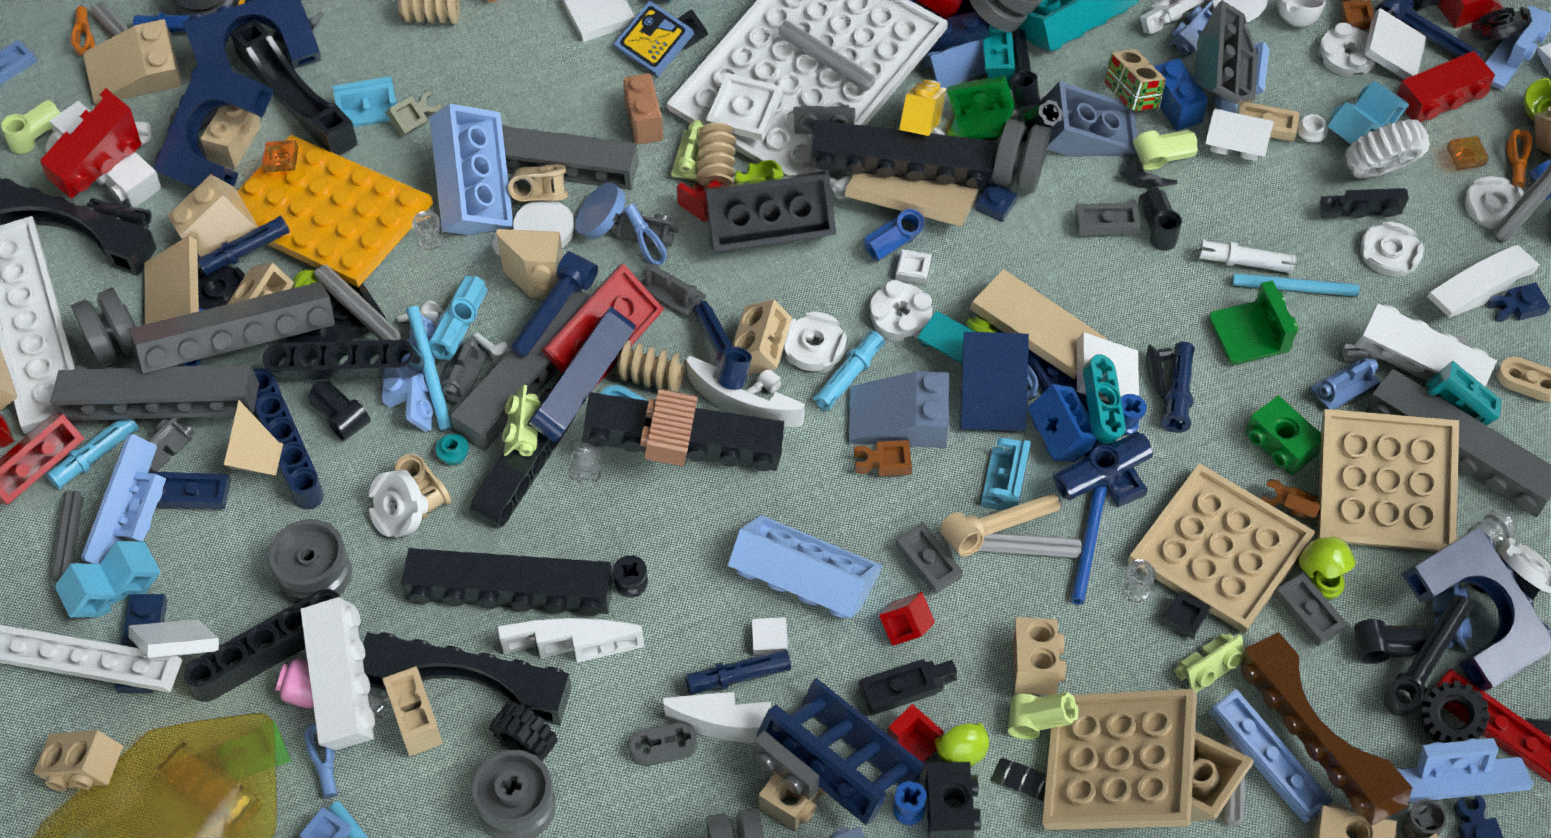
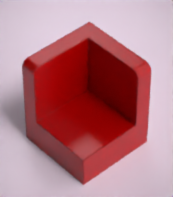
M714 180L707 187L719 186L722 184L719 183L717 180ZM681 182L677 185L678 205L705 223L707 221L703 188L705 187L696 183L692 188H689Z
M923 592L895 600L879 614L892 646L922 637L935 624L934 617Z
M911 704L888 726L887 734L925 763L937 751L935 739H941L944 732L916 706Z

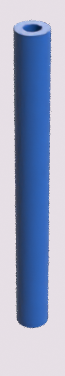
M1097 486L1093 488L1071 596V602L1076 605H1083L1085 601L1107 491L1106 487Z

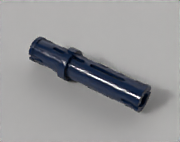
M282 215L231 242L227 240L222 242L221 247L202 257H198L197 260L203 272L208 276L230 263L233 265L239 262L238 259L291 233Z
M782 649L774 653L723 665L720 662L706 670L686 673V685L690 696L720 688L722 691L735 683L791 671V661L787 649Z

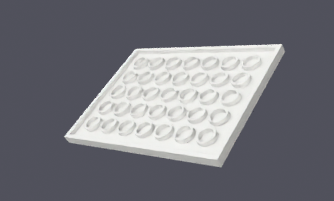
M757 0L667 102V108L689 123L700 120L705 125L726 73L782 86L783 96L764 140L759 141L732 133L736 137V144L733 147H735L736 151L757 163L764 160L776 161L781 166L784 176L825 171L809 167L811 134H795L793 108L801 107V104L823 107H846V105H850V107L856 109L854 124L866 126L946 31L947 21L910 0ZM786 20L792 22L875 76L874 86L869 91H864L779 35V26Z

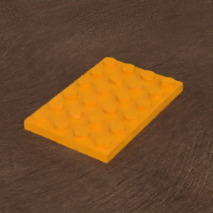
M290 135L237 190L258 227L282 215L291 233L267 244L268 246L317 269L322 265H328L345 282L358 288L433 205L431 195L293 135Z

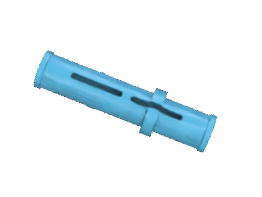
M872 330L869 331L856 348L850 349L844 363L813 397L815 404L819 408L829 411L858 374L869 368L871 365L870 361L874 355L885 345L884 338L879 333Z
M117 419L78 450H71L68 453V458L46 473L47 478L57 489H62L64 485L81 472L87 473L91 469L90 465L112 450L128 434L139 429L138 425L133 419Z

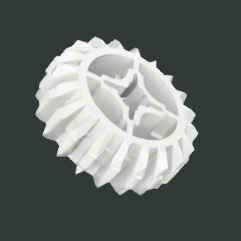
M1407 119L1405 121L1399 120L1393 124L1389 123L1387 126L1368 132L1367 135L1359 137L1358 141L1353 142L1346 150L1345 156L1348 160V167L1358 179L1377 178L1393 171L1396 172L1398 169L1415 162L1417 158L1422 157L1428 151L1430 142L1427 131L1418 120Z

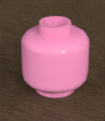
M296 658L289 665L283 664L275 691L280 692V699L284 703L305 709L314 707L308 661Z

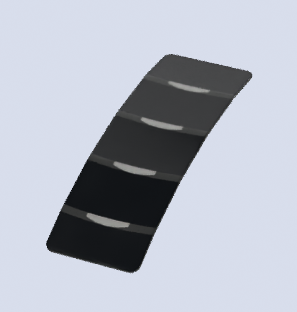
M1000 758L990 779L991 782L1017 790L1044 803L1047 774L1020 763Z

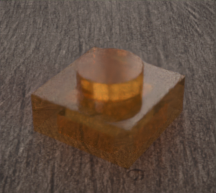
M1478 135L1449 140L1447 150L1457 170L1486 166L1489 157Z
M296 140L266 142L262 161L265 173L295 170L299 150Z

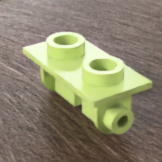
M695 120L689 124L688 130H684L671 177L697 181L698 142L700 140L698 134L700 128L704 126L702 121Z
M523 385L515 395H511L505 406V413L508 414L507 425L502 434V441L505 442V456L513 449L519 450L522 456H531L537 448L538 431L528 426L527 423L541 405V402L535 394L526 395V385Z
M1230 633L1218 635L1217 638L1202 647V653L1206 657H1203L1196 651L1186 659L1178 662V667L1174 670L1176 676L1182 681L1187 679L1189 689H1194L1195 693L1210 686L1215 680L1242 663L1244 653L1242 635L1239 634L1236 637Z

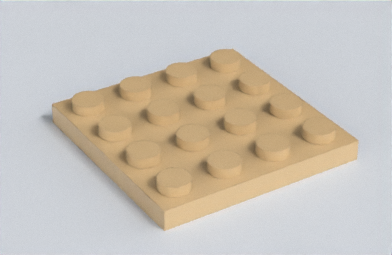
M1324 409L1322 412L1319 501L1321 506L1318 511L1317 539L1334 536L1341 538L1350 545L1437 552L1455 541L1457 531L1459 420Z
M1199 463L1130 554L1128 563L1177 593L1180 591L1210 606L1209 612L1246 634L1294 566L1304 548L1310 543L1315 531Z
M1194 689L1073 695L1079 709L1078 720H1074L1071 725L1051 728L1042 819L1045 829L1190 826L1197 695Z

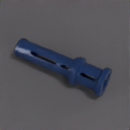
M1186 341L1178 342L1174 347L1171 387L1164 397V403L1167 407L1166 414L1162 417L1161 422L1163 428L1175 433H1182L1190 429L1189 409L1193 406L1194 401L1190 393L1195 347H1193L1192 343Z

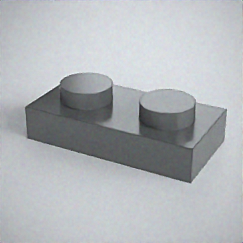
M1137 202L1076 204L1075 215L1078 236L1140 233L1141 223Z
M923 522L896 538L895 546L934 594L962 578L963 570Z
M1304 573L1276 589L1274 594L1318 647L1345 631L1348 625L1347 622Z
M763 731L754 740L757 763L768 772L773 770L782 777L784 785L796 795L801 793L810 800L819 790V775L767 732Z

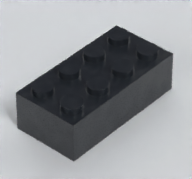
M819 171L703 188L710 244L714 252L836 235L828 172Z

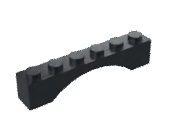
M256 19L230 32L237 56L264 85L274 90L273 95L323 149L340 156L358 145L352 121L336 104L322 99L302 80L280 51L272 36Z
M0 178V225L32 216L36 225L57 226L72 230L96 244L107 257L111 267L139 276L144 268V263L150 260L157 250L151 231L141 224L134 225L122 221L115 215L108 216L96 212L91 207L79 206L68 202L62 197H53L42 193L36 188H27L16 184L10 179Z
M367 632L363 642L365 649V658L363 659L364 673L368 677L370 687L386 690L383 678L417 666L422 681L452 678L482 684L499 692L517 705H523L527 711L530 709L537 718L540 716L544 723L561 726L572 686L569 673H565V671L558 667H536L519 659L512 660V662L498 659L489 653H479L478 655L467 653L455 646H446L445 648L433 646L421 639H413L412 641L399 639L387 632H380L379 634Z

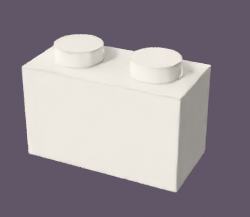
M1213 109L1205 144L1211 145V152L1227 155L1230 149L1240 151L1239 158L1257 161L1258 156L1265 157L1274 121Z

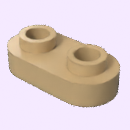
M1508 357L1501 363L1497 371V378L1504 387L1541 401H1551V368L1520 357Z

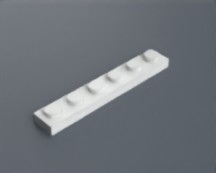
M0 625V663L170 693L182 659L177 655L149 658L139 648Z

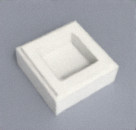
M901 249L895 280L926 285L932 254Z
M786 617L752 619L753 655H766L782 649H787L788 651Z

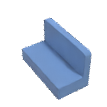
M983 39L926 53L921 59L923 67L932 68L934 79L941 83L940 87L942 88L987 73L985 72Z

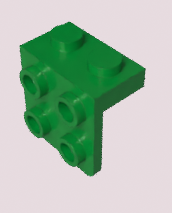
M1005 75L948 87L947 94L955 119L947 135L991 141L1001 137L1006 122L1011 118L1015 108Z
M1273 280L1260 284L1254 302L1211 312L1209 321L1229 363L1233 365L1288 353L1292 348L1295 336L1298 334L1297 321L1295 317L1290 316L1286 308L1285 297L1281 291L1277 290Z

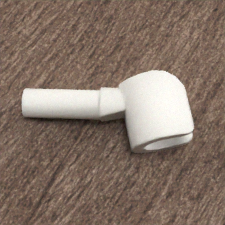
M848 176L839 180L829 177L830 187L834 195L838 199L845 197L846 187L851 179Z
M427 301L421 307L420 313L432 321L434 325H437L440 316L438 313L444 310L437 303ZM408 315L398 316V322H409Z
M476 333L473 339L486 348L494 364L498 359L508 354L509 348L504 341L493 345L492 342H489L481 334Z
M765 370L759 376L758 382L745 391L755 394L765 388L770 393H774L782 383L776 373L772 370Z

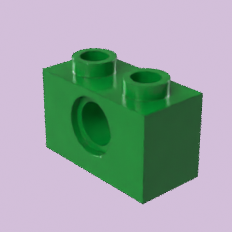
M1279 395L1251 415L1245 431L1250 441L1254 445L1261 447L1272 457V460L1278 467L1284 468L1291 476L1319 456L1321 452V433Z

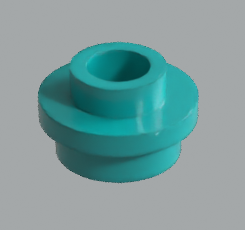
M448 434L437 442L436 453L442 462L454 466L461 464L469 453V445L463 436ZM457 446V447H456L455 449H453V450H449V449H448L449 447Z

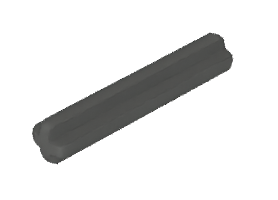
M76 490L66 491L63 494L50 573L55 582L59 581L69 565L74 562L84 499L81 492Z

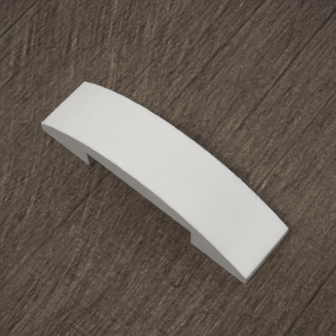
M690 355L687 358V377L691 384L703 397L723 411L784 421V427L803 425L805 417L804 403L778 392H775L771 400L768 401L742 389L731 390L724 388L716 380L718 374L716 366Z

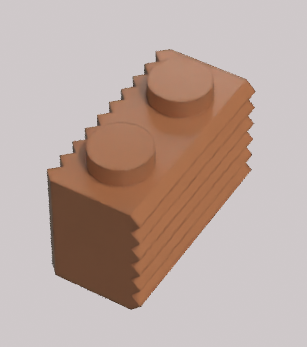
M647 73L625 77L623 79L624 99L634 143L639 145L663 140L662 115L652 75Z
M658 388L657 398L649 399L646 418L652 419L651 427L644 426L640 446L646 447L644 457L646 460L651 459L654 462L659 461L660 463H671L673 466H684L698 396Z

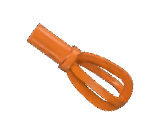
M79 6L75 9L76 22L71 31L70 42L75 48V54L82 56L85 51L89 50L87 49L89 44L90 49L95 47V42L90 31L87 9L84 6ZM86 33L85 44L83 47H80L81 34Z
M1513 130L1507 141V154L1513 169L1512 185L1515 188L1516 186L1520 188L1525 186V169L1527 168V159L1531 152L1533 139L1532 134L1527 130ZM1517 137H1520L1523 142L1522 158H1518Z

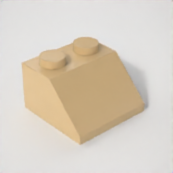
M211 174L168 214L169 219L182 239L191 236L197 240V253L201 257L221 247L222 242L226 240L231 242L258 228L235 187Z
M497 229L496 235L503 272L530 298L545 300L559 281L557 278V268L563 257L560 232Z
M1195 732L1190 822L1215 820L1254 763L1253 758Z

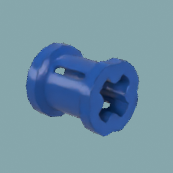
M1125 394L1121 397L1126 426L1123 435L1127 436L1138 430L1139 419L1145 415L1147 410L1145 401L1135 394Z
M907 781L897 787L894 796L893 814L898 822L904 825H914L922 820L925 814L927 793L921 784Z

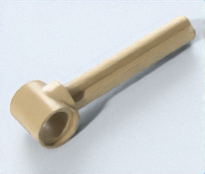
M1050 494L979 519L975 515L966 517L962 512H955L944 519L940 526V534L961 556L967 557L980 549L985 536L1059 511L1061 504L1056 494Z

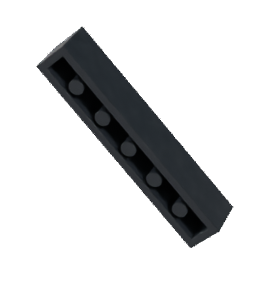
M814 120L810 143L809 167L825 171L832 169L848 171L852 174L866 173L885 178L901 177L912 181L927 180L945 185L953 183L968 185L972 188H987L994 172L995 141L932 133L927 136L898 129Z
M589 392L582 443H589L595 447L623 448L628 452H646V447L640 446L644 426L651 427L652 419L646 418L649 401ZM695 408L686 458L696 462H718L730 467L738 465L752 467L758 471H777L782 454L784 421Z
M408 548L401 585L406 600H411L418 604L443 602L450 606L471 604L479 605L486 609H493L499 606L512 607L518 611L541 609L555 614L569 611L580 612L587 616H596L598 614H609L613 572L611 562Z

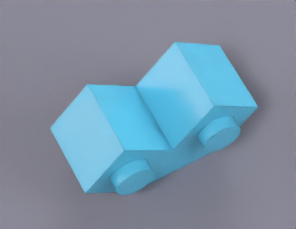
M1373 81L1371 85L1367 84L1358 95L1359 100L1355 105L1345 102L1344 105L1338 106L1331 114V122L1327 127L1352 144L1358 141L1359 137L1367 135L1368 132L1387 126L1389 123H1396L1409 104L1383 84Z
M116 541L100 564H70L55 585V588L70 618L101 617L112 611L110 605L128 596L130 597V594H145L161 571L145 542Z

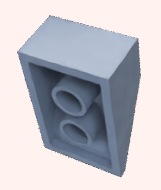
M1060 81L1040 101V103L1047 99L1056 101L1059 108L1063 111L1062 121L1051 128L1047 150L1070 157L1137 155L1133 140L1137 137L1134 110L1129 109L1122 101Z
M915 371L851 386L849 444L876 445V442L909 440L910 447L946 448L949 428V372Z

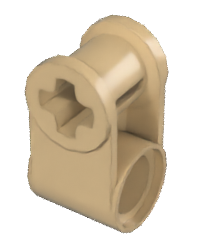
M553 164L542 167L518 168L510 179L508 185L509 194L513 199L521 202L564 200L568 198V191L565 190L563 176L566 172V167ZM525 179L530 183L531 188L527 190L520 189L516 185V181Z
M407 454L397 460L395 471L407 470L409 473H418L416 476H413V479L418 484L421 494L428 500V510L425 514H422V520L428 517L427 513L440 505L452 503L451 497L443 483L435 477L420 456Z

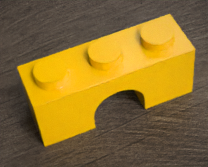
M923 80V83H917L906 93L899 130L929 136L933 132V128L937 127L941 122L947 88L940 87L941 83L933 80Z

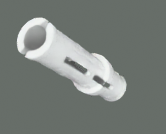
M1202 239L1200 248L1209 249L1213 252L1199 251V259L1226 262V266L1239 264L1288 274L1293 273L1294 265L1283 264L1282 262L1295 263L1296 255L1294 254L1290 255L1241 247L1236 242L1223 244Z

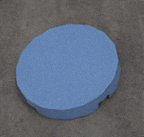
M605 183L596 188L583 202L577 213L575 221L576 231L588 239H596L603 236L613 227L615 222L612 219L615 214L620 215L625 205V192L614 183Z

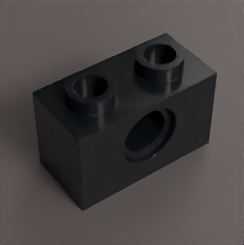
M927 762L925 786L927 793L928 837L974 838L975 831L981 830L980 809H974L973 797H978L979 787L978 776L971 775V763ZM950 798L957 799L962 805L953 808L948 806L945 800Z

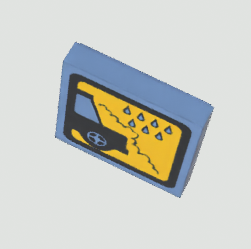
M649 1L616 40L614 46L659 77L695 33L686 24Z

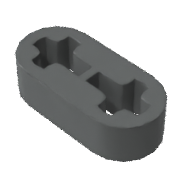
M674 723L643 729L636 732L630 740L632 759L642 766L682 760L690 757L697 748L695 730L686 723ZM683 735V738L686 740V746L679 747L676 742V736ZM648 742L651 747V753L644 754L641 749V743Z

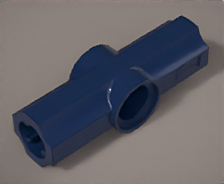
M1137 431L1110 446L1099 445L1095 447L1090 456L1054 474L1053 480L1057 491L1063 499L1066 498L1070 501L1097 486L1106 487L1111 485L1115 481L1116 476L1153 457L1150 441L1144 433L1141 434ZM1098 464L1107 465L1108 468L1100 467Z

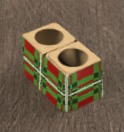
M1131 49L1112 52L1104 78V83L1131 110L1141 111L1160 108L1166 79L1138 50Z

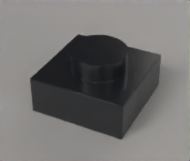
M692 9L677 18L695 33L683 47L684 50L709 35L707 29Z
M1179 591L1162 624L1194 639L1210 610V606Z

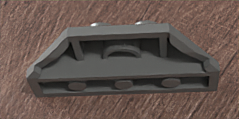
M1221 0L1197 39L1194 84L1217 98L1234 104L1252 102L1256 98L1258 54L1251 33L1245 25L1247 22L1245 14Z

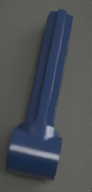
M1383 0L1375 9L1376 12L1381 8L1456 57L1463 56L1472 51H1475L1480 58L1482 56L1478 50L1412 10L1414 6L1412 0Z
M568 251L562 257L557 268V278L559 281L511 345V349L519 357L528 356L573 292H580L582 289L588 290L598 274L599 267L597 264L571 251Z
M701 301L699 305L694 306L693 311L717 355L715 360L718 368L716 380L724 388L731 390L742 389L745 386L752 355L743 348L732 346L712 307L709 306L707 301Z

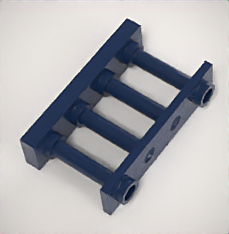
M817 678L812 681L800 709L789 715L778 705L768 709L756 734L758 737L763 731L767 732L819 775V788L864 825L874 820L887 795L884 792L894 783L899 785L907 781L916 783L925 767L922 761ZM812 717L817 718L829 728L818 737L802 726L803 723ZM840 738L856 750L846 759H843L829 748L830 745ZM868 760L884 772L873 782L857 770L859 766Z

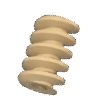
M398 0L399 17L402 19L404 16L406 22H412L415 17L418 23H423L426 17L429 23H435L437 16L440 23H446L449 17L452 24H457L460 17V0Z
M709 123L699 130L697 181L701 186L707 187L714 180H717L722 185L734 184V179L732 178L735 175V170L732 167L735 165V158L733 156L736 154V150L733 146L736 144V137L732 135L733 127L728 124Z
M627 340L618 356L616 374L620 375L623 381H628L632 377L633 383L637 385L641 384L644 380V384L648 388L656 384L657 389L665 390L668 387L669 391L679 392L685 378L687 362L685 360L683 364L679 363L678 353H675L670 361L667 360V351L664 349L659 357H655V348L653 346L649 348L646 354H643V345L641 343H638L635 350L632 351L631 341Z

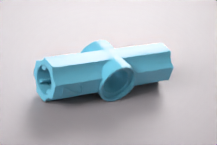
M465 275L446 310L439 316L438 324L428 341L434 357L450 360L460 345L469 325L477 318V310L488 291L485 281L479 277Z

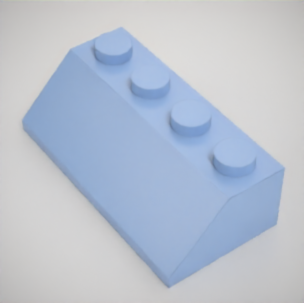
M448 104L430 116L442 232L471 235L497 231V229L512 228L513 218L508 191L509 183L500 112Z
M763 515L740 528L728 566L737 569V573L745 578L763 580L773 590L780 592L789 591L798 595L800 601L810 605L819 604L827 607L831 614L840 618H852L861 610L883 566Z

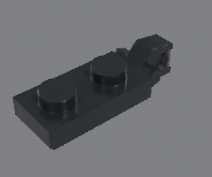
M1406 188L1346 190L1344 195L1321 196L1319 200L1321 218L1337 219L1341 216L1363 218L1367 215L1393 217L1402 215L1409 199L1408 190Z
M921 659L860 679L859 688L870 716L936 695V693L944 690V685L957 680L958 672L953 660L934 665L933 661L925 662V659Z

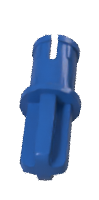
M160 12L158 15H136L133 18V26L165 19L169 32H185L183 22L188 21L190 15H166L165 12Z

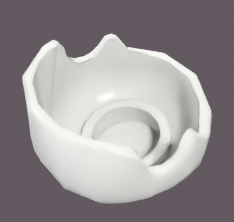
M1279 0L1278 12L1287 23L1296 27H1308L1319 19L1326 2L1325 0Z

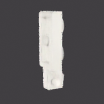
M1161 0L1150 6L1151 11L1140 16L1143 32L1152 34L1162 30L1164 23L1180 19L1184 12L1194 9L1198 5H1203L1205 0Z

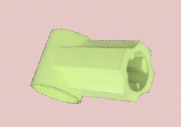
M48 99L24 115L13 114L3 119L1 129L11 152L24 154L31 151L35 147V139L52 128L50 120L61 113L52 101Z
M1190 130L1159 135L1157 131H1148L1140 134L1133 140L1142 168L1146 171L1158 169L1168 161L1194 157L1198 152L1196 135Z
M1069 692L1043 697L1031 694L1014 695L1011 698L1008 733L1018 739L1030 740L1037 738L1040 730L1071 725L1074 720H1078L1079 713L1074 696Z

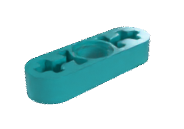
M1097 354L1082 369L1089 416L1094 436L1104 444H1112L1125 433L1126 426L1116 367L1110 358ZM1098 393L1104 394L1108 398L1110 405L1104 404L1100 400Z

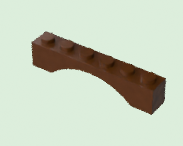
M1280 632L1244 649L1241 672L1245 680L1256 686L1261 692L1266 705L1270 709L1276 710L1283 719L1289 733L1296 735L1305 745L1309 757L1313 761L1320 763L1327 772L1332 785L1340 788L1345 793L1353 810L1359 816H1364L1369 824L1373 826L1408 807L1412 786L1390 760L1371 755L1350 745L1334 734L1319 719L1310 706L1302 688L1299 672L1300 656Z

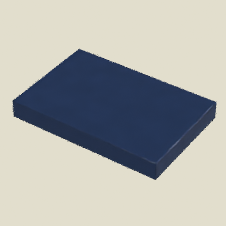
M963 332L960 429L1026 431L1029 334Z

